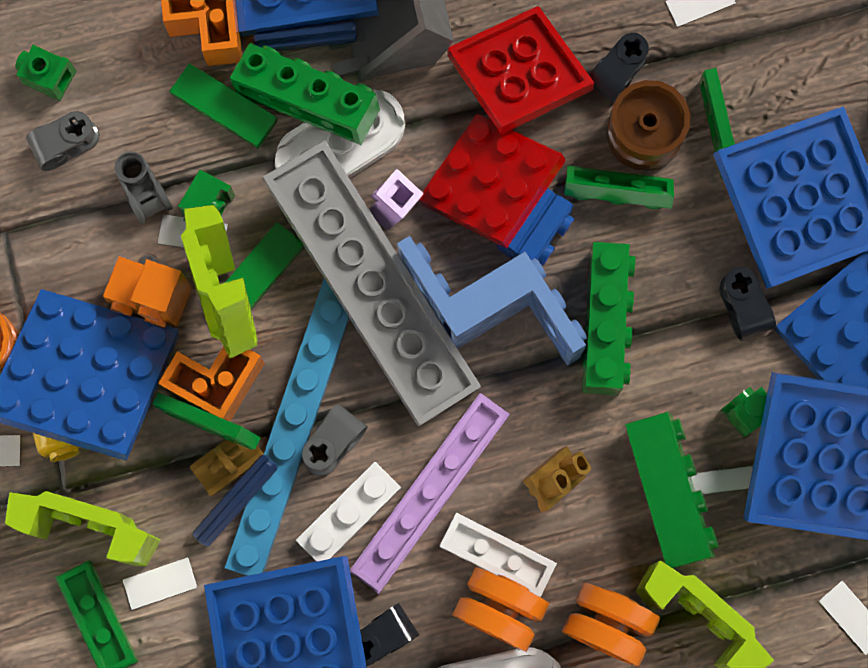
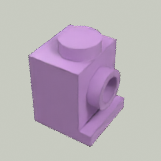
M396 169L371 195L374 203L369 210L375 220L388 231L404 218L423 193Z

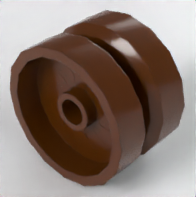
M643 80L629 85L618 95L607 123L606 139L611 152L622 164L635 170L651 171L666 166L677 156L690 128V110L687 102L674 87L661 81Z

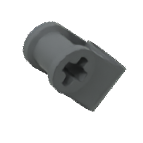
M73 111L49 124L35 128L27 134L26 140L42 171H50L94 148L99 141L100 133L99 129L86 114L80 111ZM83 126V127H82V132H83V134H82L81 136H78V137H77V135H78L77 129H78L79 127Z
M129 151L118 157L115 162L116 175L141 225L146 223V218L164 209L168 211L173 209L159 180H156L151 168L141 154ZM130 166H142V171L136 178L125 177L126 171Z
M335 405L303 447L302 457L306 468L316 476L330 474L344 456L360 441L368 426L341 405ZM326 450L325 453L328 460L325 463L318 460L314 464L315 460L312 454L315 451L321 454Z

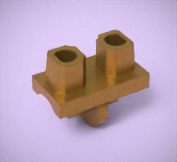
M225 440L189 466V468L208 494L214 497L241 477L259 456L264 454L258 446L255 450H250Z
M568 446L555 452L522 481L529 488V493L537 498L538 507L541 512L551 509L585 479V475L591 471V466L583 452L578 451L572 454Z

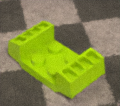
M214 205L184 209L186 229L182 233L181 239L211 337L220 340L229 358H232L257 346L256 328L244 280L240 278L223 284L219 283L217 275L234 271L235 266L224 222L217 208Z
M48 491L38 496L9 493L5 524L24 534L47 540L54 519L79 527L82 520L88 521L86 528L113 536L106 558L133 566H147L161 539L138 529L133 519L115 511Z
M662 561L649 566L636 592L652 611L664 609L675 594L678 593L680 598L677 601L693 615L696 613L702 614L710 621L706 627L714 635L723 641L726 638L732 641L713 665L717 668H766L774 661L756 640L755 627L695 575L683 576Z

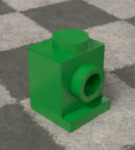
M34 44L29 52L24 50L20 53L15 64V68L18 70L16 75L23 85L58 101H61L77 72L68 58L57 56ZM42 63L45 64V68L41 71H38Z
M199 170L178 207L183 216H185L184 209L214 205L222 216L226 208L225 199L232 202L235 194L231 185Z
M749 387L721 409L743 438L761 426L767 392L763 387H760L755 392Z

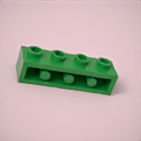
M249 43L230 76L235 91L243 97L359 145H362L380 111L376 93L370 87L361 83L353 85L343 81L339 75L331 71L323 73L313 69L304 60L299 58L291 60L281 56L278 51L269 46H262L261 48Z
M593 242L589 252L585 326L587 338L585 339L586 346L584 348L582 393L618 396L623 390V385H629L631 364L624 363L625 348L631 349L632 327H626V315L633 312L634 291H628V277L634 278L636 260L635 256L629 255L630 244Z
M664 412L625 424L665 564L673 569L715 558L713 549L719 548L713 527L706 528L702 513L708 512L702 491H695L691 477L696 476L697 472L691 454L684 455L681 441L686 440V435L680 418L674 420L671 413Z

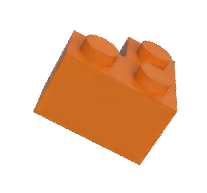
M161 0L163 23L169 37L200 34L202 53L207 66L232 64L240 61L242 51L235 0Z
M118 256L103 297L111 305L110 310L129 317L134 312L145 317V322L165 329L166 324L174 327L178 326L192 287L180 270L146 259L143 265Z
M222 347L212 366L208 369L177 351L158 384L165 391L193 407L231 421L265 362L259 354L252 350H247L235 357L229 358L224 347Z

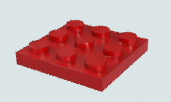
M539 6L456 43L447 49V57L501 135L593 91L594 81Z
M476 114L422 192L423 195L419 201L426 208L507 249L566 160L562 153L513 130L501 135L492 120Z

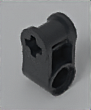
M638 33L625 34L589 74L594 81L593 88L613 104L618 95L630 85L635 75L642 68L649 51L647 40ZM632 49L637 52L636 55L633 54L630 58L625 55V52L629 53Z
M745 267L731 270L720 282L719 292L737 338L740 341H744L775 329L776 320L773 310L765 299L757 276L753 271ZM735 281L737 284L744 283L745 289L742 291L740 289L733 290L731 285Z
M400 603L380 614L369 625L360 630L362 641L364 643L371 641L374 646L369 650L371 657L368 660L365 658L366 666L374 664L389 653H394L420 635Z

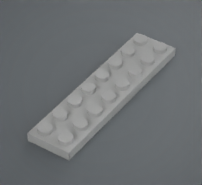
M326 141L321 142L263 176L264 184L418 427L481 387Z

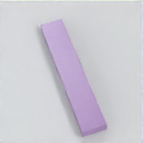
M479 393L350 569L352 575L380 594L510 415L508 412Z

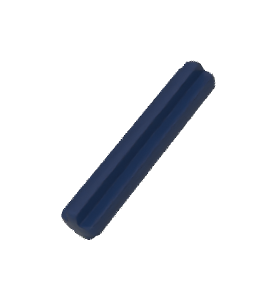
M343 22L258 32L255 34L253 41L254 45L261 48L262 46H269L276 51L351 43L357 40L358 33L355 22Z
M266 455L259 456L195 528L193 536L200 544L210 546L277 471L278 466L270 457Z

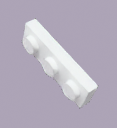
M374 462L296 541L316 561L333 558L401 490V487Z
M458 513L455 514L439 546L495 575H503L518 582L539 597H541L557 564Z

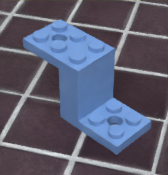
M410 236L397 243L399 258L457 349L529 306L566 365L568 366L580 359L586 346L583 341L587 338L586 334L576 320L570 321L563 310L566 308L565 301L556 289H549L543 280L546 277V273L536 258L530 260L527 253L523 252L450 297L448 293L451 292V289L441 273L434 275L429 264L432 260L423 244L420 242L415 245Z

